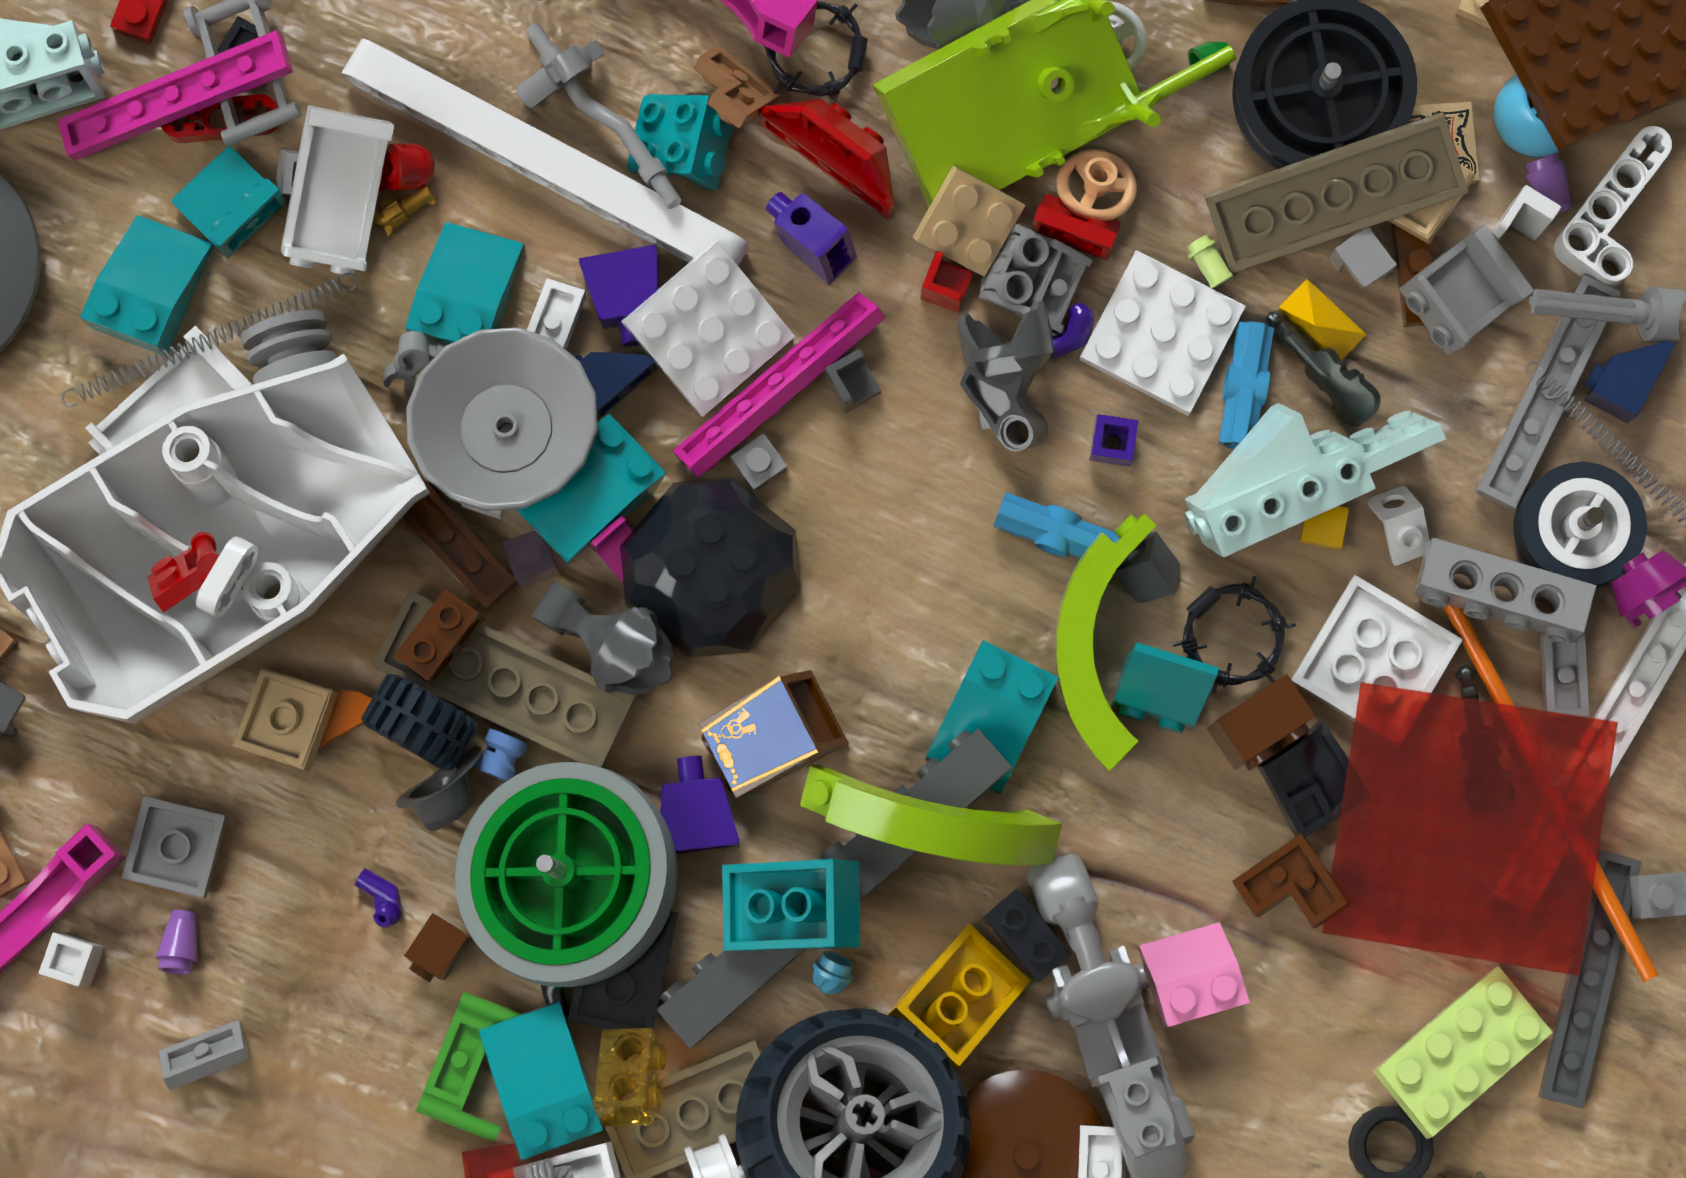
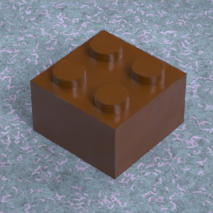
M1286 674L1218 718L1207 730L1234 770L1244 764L1249 771L1275 754L1271 747L1275 743L1279 742L1285 748L1309 732L1310 729L1306 723L1316 716L1288 674Z

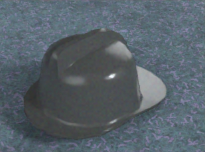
M474 746L465 750L453 771L438 769L429 778L403 793L397 799L396 806L399 808L410 807L430 831H436L460 818L471 804L473 794L467 771L479 760L483 752L482 748Z

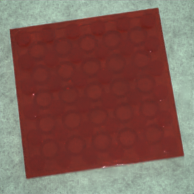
M1361 682L1331 872L1332 877L1351 906L1324 923L1322 933L1579 976L1618 722Z

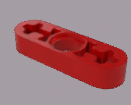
M265 94L232 97L239 123H241V118L237 111L238 107H242L245 115L258 113L259 106H264L267 112L278 108L275 101ZM219 102L199 110L201 111L200 118L204 130H200L196 122L183 124V131L178 132L173 125H170V123L177 120L162 125L161 128L170 140L176 143L220 140L222 139L221 131L227 129V126L217 129L210 125L211 114L217 109H222ZM197 112L184 116L188 121L199 120ZM250 116V117H242V118H243V121H247V120L252 119V118H254V117ZM278 126L254 136L270 134L274 132L278 128Z

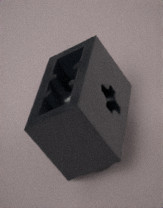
M1017 888L982 917L984 922L1036 983L1040 982L1071 955L1070 951Z

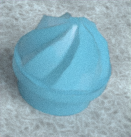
M823 951L820 959H816L812 965L814 969L812 981L824 994L840 993L852 982L853 975L851 971L854 964L848 958L838 953Z

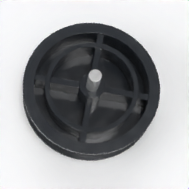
M1295 0L1276 9L1255 28L1248 38L1237 63L1232 84L1233 110L1244 138L1264 161L1276 169L1408 124L1417 96L1416 66L1409 46L1402 34L1380 12L1357 0Z

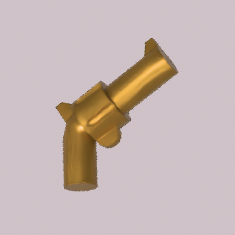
M426 185L402 201L399 199L394 201L384 199L381 202V210L375 207L372 224L384 228L388 237L394 235V230L410 220L409 215L427 204L436 206L438 202L432 190Z

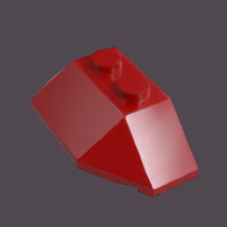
M822 99L763 106L759 111V125L887 220L891 218L894 213V198L887 148L883 145V138L869 127H865L862 130L850 121L852 116L843 107L836 103H832L830 106Z

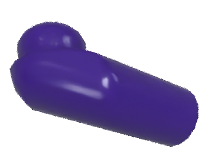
M1076 303L1069 308L1067 312L1069 322L1066 332L1053 337L1055 352L1051 356L1053 360L1087 344L1095 323L1094 313L1087 305Z
M364 868L358 876L355 886L373 896L376 912L373 915V919L378 926L388 928L396 924L401 918L402 906L399 889L391 882Z

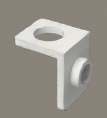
M1400 486L1369 498V507L1383 522L1391 562L1397 566L1424 556L1425 548L1430 542L1424 509L1408 488ZM1399 499L1405 501L1402 506L1389 509L1383 507L1386 502Z

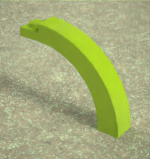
M1141 513L1137 519L1130 514L1114 531L1119 537L1115 542L1100 532L1089 545L1074 568L1065 588L1056 624L1055 660L1063 700L1078 733L1095 757L1109 772L1134 747L1138 740L1119 721L1103 694L1094 663L1093 632L1096 613L1108 582L1126 557L1157 526L1145 513Z
M819 764L809 767L800 806L826 816L825 822L875 840L928 854L1000 865L1027 866L1052 863L1063 824L1028 809L1019 811H985L924 801L878 788Z

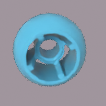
M1515 74L1502 86L1496 97L1493 117L1498 134L1508 147L1524 156L1545 157L1559 152L1517 74Z

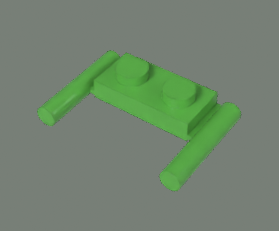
M463 992L415 1112L495 1143L501 1126L465 1113L462 1109L485 1054L479 1029L521 1014L470 993Z

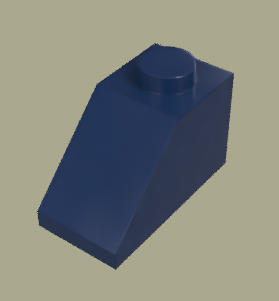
M1665 341L1612 356L1602 366L1595 364L1584 383L1585 386L1590 388L1584 401L1628 424L1638 416L1675 344Z
M590 352L584 358L581 355L575 357L580 361L596 393L597 421L657 370L655 360L650 355Z

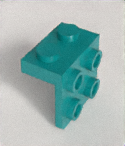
M648 94L644 96L635 132L652 157L659 158L668 172L667 175L683 176L705 190H718L721 175L725 168V157L734 125L723 121L718 116L717 111L707 104L710 99L709 95ZM629 153L627 168L634 174H639V166Z

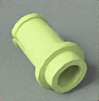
M1206 234L1187 246L1190 252L1188 258H1194L1210 284V288L1213 289L1232 278L1233 274L1229 271L1215 247L1218 243L1217 240H1211L1209 235Z

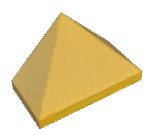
M1308 279L1278 308L1320 349L1332 348L1341 360L1367 335Z

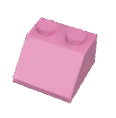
M1220 922L1139 945L1163 1027L1173 1026L1250 1003L1237 959Z

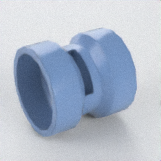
M489 728L485 737L487 748L473 768L506 782L515 776L516 770L514 766L516 759L523 757L528 744Z

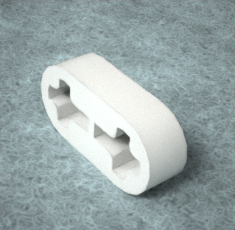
M238 536L233 537L226 544L198 592L196 599L197 608L217 618L227 612L256 563L259 551L258 546Z

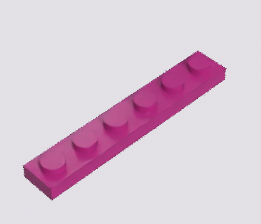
M275 30L58 119L66 155L76 161L293 73L284 36Z
M858 292L672 452L697 478L714 468L722 457L735 446L744 442L769 417L776 415L781 407L797 393L806 389L826 367L840 360L845 352L859 340L868 336L885 319L879 307Z

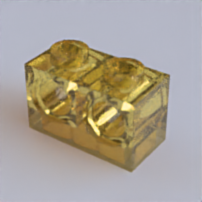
M652 1028L602 1029L593 1108L603 1126L654 1124L655 1109H660L662 1104V1089L660 1083H658L659 1070H664L666 1065V1050L664 1044H659ZM641 1054L636 1060L627 1061L632 1055ZM637 1092L632 1099L622 1101L626 1095Z

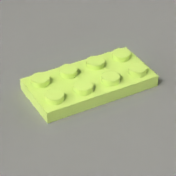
M1498 965L1482 976L1372 1072L1424 1137L1429 1139L1435 1136L1553 1032Z

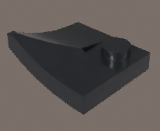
M1323 722L1316 723L1310 728L1309 732L1257 765L1295 837L1299 834L1307 837L1371 797L1351 761Z

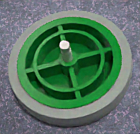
M558 762L537 766L523 771L500 785L486 798L471 818L461 840L456 859L455 890L458 907L464 924L475 943L492 961L512 975L544 986L576 987L597 983L620 973L632 965L648 950L662 931L669 917L676 893L678 877L676 850L670 830L657 807L642 790L625 777L598 766L579 762Z

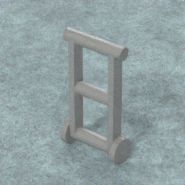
M226 0L202 11H198L192 5L184 9V16L194 37L197 39L202 38L206 56L209 58L219 54L211 27L212 24L251 9L258 37L270 33L265 11L272 9V0ZM284 77L272 81L279 108L242 123L238 121L232 97L220 102L227 129L221 131V137L226 146L302 116V111L297 101H290Z

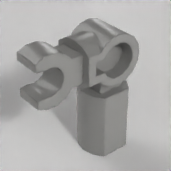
M597 40L585 47L574 45L560 53L550 61V64L544 66L517 86V92L525 105L533 108L568 82L590 69L592 62L603 57L606 53Z
M409 331L402 334L398 341V351L393 363L387 365L384 370V387L389 388L391 382L395 379H403L404 392L410 393L415 387V376L435 358L446 344L436 342L435 345H432L429 338L418 331Z

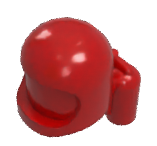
M418 144L387 145L378 191H383L386 188L394 191L419 190L429 185L435 173V162L431 152Z

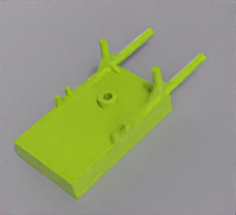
M1030 0L872 84L924 199L928 207H930L953 165L1001 190L1027 175L1036 178L1044 175L1043 168L1048 165L1056 164L1060 166L1066 163L1064 155L1129 120L1137 119L1150 127H1157L1161 122V117L1152 110L1154 105L1235 61L1236 55L1233 49L1228 45L1140 93L1109 20V16L1115 10L1111 2L1108 0ZM1058 78L1057 86L1051 89L1052 81Z

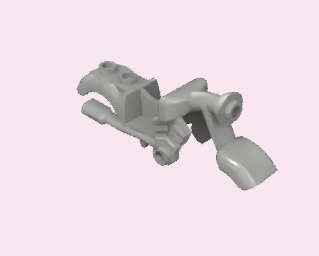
M1067 854L1053 858L1052 863L1035 865L1027 873V882L1039 915L1047 925L1058 924L1061 927L1071 949L1076 953L1081 971L1073 977L1067 965L1052 970L1055 981L1053 983L1054 989H1051V994L1045 995L1052 1020L1061 1018V1020L1069 1021L1071 1027H1075L1091 1086L1098 1085L1119 1139L1130 1178H1181L1189 1171V1159L1185 1145L1192 1142L1195 1132L1183 1099L1175 1095L1144 1006L1142 990L1149 988L1143 966L1141 963L1133 966L1124 946L1110 950L1111 962L1105 961L1099 943L1101 941L1099 933L1093 923L1099 901L1080 856Z

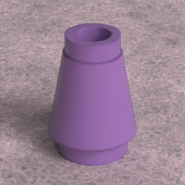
M1557 153L1526 164L1529 173L1526 175V178L1534 190L1560 205L1561 208L1558 213L1573 208L1570 201L1565 161L1560 162Z
M185 910L171 911L170 919L155 956L159 960L158 970L173 974H192L193 965L198 964L196 913Z

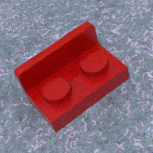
M1046 194L1041 205L1039 204L1031 230L1060 241L1069 247L1108 260L1121 222L1117 219L1109 221L1091 218L1083 219L1072 213L1060 198Z

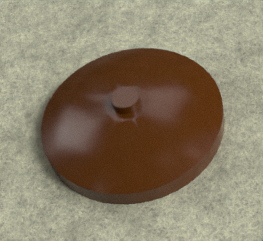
M1028 1069L1011 1070L995 1074L982 1080L966 1092L972 1132L970 1148L961 1178H1078L1080 1125L1105 1126L1091 1100L1079 1088L1059 1076Z

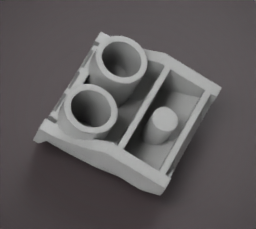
M1015 224L986 276L981 279L979 299L994 303L1021 317L1030 311L1033 302L1044 300L1045 306L1048 308L1051 330L1055 334H1060L1064 327L1061 325L1079 280L1085 268L1090 267L1092 259L1060 241L1036 233L1020 224Z

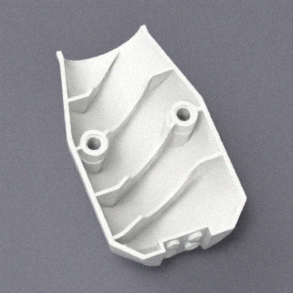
M342 354L322 365L182 405L8 510L0 533V586L8 601L26 615L39 631L44 629L51 641L46 644V647L59 666L50 670L49 674L67 706L72 710L136 724L311 617L417 501L429 495L430 492L346 356ZM198 532H208L214 537L218 554H221L226 544L235 536L258 546L259 549L253 569L227 612L219 618L197 608L196 599L200 588L163 613L153 599L147 576L152 574L151 568L158 561L170 555L175 558L190 548V540Z

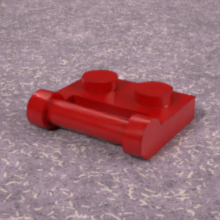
M196 533L190 540V548L175 558L170 555L161 559L151 568L152 574L147 576L153 599L163 613L201 588L220 556L216 552L215 539L210 533Z

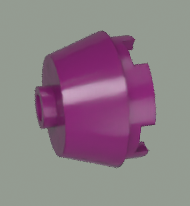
M1664 549L1649 559L1643 552L1622 565L1626 573L1611 583L1620 617L1625 616L1632 628L1635 629L1642 624L1638 616L1645 613L1650 620L1680 601L1682 596L1678 591L1686 587V566Z

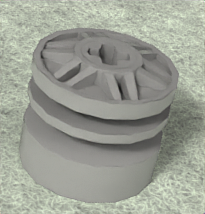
M310 309L283 313L260 321L242 332L240 336L242 345L245 350L249 351L246 355L247 362L250 366L263 367L255 372L252 377L254 384L322 365L338 357L334 351L322 350L332 341L330 332L324 330L328 324L322 311Z

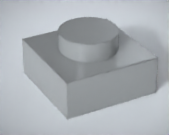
M764 433L730 456V460L753 492L788 469L786 463Z

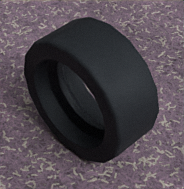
M1379 1106L1363 1113L1353 1125L1348 1140L1349 1156L1356 1171L1364 1178H1421L1429 1169L1434 1154L1433 1137L1426 1139L1399 1106ZM1384 1121H1395L1403 1124L1411 1131L1415 1139L1416 1151L1413 1160L1406 1168L1398 1172H1386L1378 1169L1371 1163L1366 1152V1141L1370 1131Z

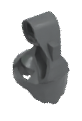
M902 0V4L895 12L896 21L906 27L908 36L924 46L940 49L1030 0Z
M1044 300L1032 303L1030 311L1025 313L1019 323L1012 341L1006 343L982 322L975 321L970 314L959 316L957 326L965 363V370L960 385L968 398L978 407L982 430L991 428L1000 442L1011 451L1020 452L1042 444L1048 435L1047 421L1041 413L1034 410L1026 402L1025 394L1036 374L1055 352L1048 308H1046ZM1020 421L1024 422L1028 427L1029 437L1027 440L1023 439L1019 434L1018 426Z
M556 581L551 583L531 617L561 636L567 634L583 640L588 648L591 676L595 678L594 681L598 688L606 693L620 692L639 695L653 692L658 685L667 684L671 681L673 673L670 664L674 659V654L669 638L658 624L656 613L647 608L632 607L610 616L591 615L583 605L585 602L583 598Z

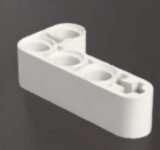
M1649 126L1642 129L1634 137L1557 237L1554 243L1556 258L1580 277L1586 274L1612 288H1616L1631 273L1633 268L1631 254L1609 237L1608 233L1669 155L1672 149V140L1664 129L1658 126ZM1648 144L1653 150L1642 163L1637 158ZM1622 173L1629 176L1633 187L1625 188L1621 186L1616 178L1617 174ZM1596 204L1605 207L1608 211L1609 219L1598 218L1592 210V205ZM1568 236L1579 237L1584 242L1585 250L1577 251L1573 249L1568 242ZM1603 260H1609L1616 265L1618 269L1617 276H1611L1603 270Z

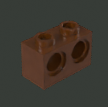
M445 588L394 656L425 681L435 686L482 624L484 618L479 612Z

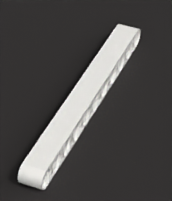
M360 40L341 73L345 80L357 88L651 244H656L657 247L687 263L691 262L711 243L718 241L739 266L750 246L740 236L680 204L672 209H668L658 193L369 40Z

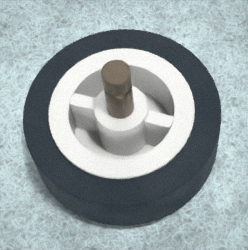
M1591 462L1568 463L1547 472L1525 492L1518 504L1514 518L1515 543L1526 565L1596 585V588L1611 582L1625 573L1622 565L1640 555L1647 534L1645 509L1634 487L1616 471Z

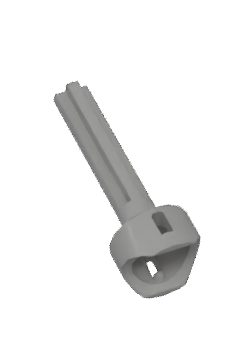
M1651 286L1644 292L1641 300L1534 289L1533 296L1529 298V304L1532 305V314L1635 324L1638 326V332L1644 341H1670L1673 344H1678L1682 341L1678 327L1680 312L1686 300V291L1678 288Z

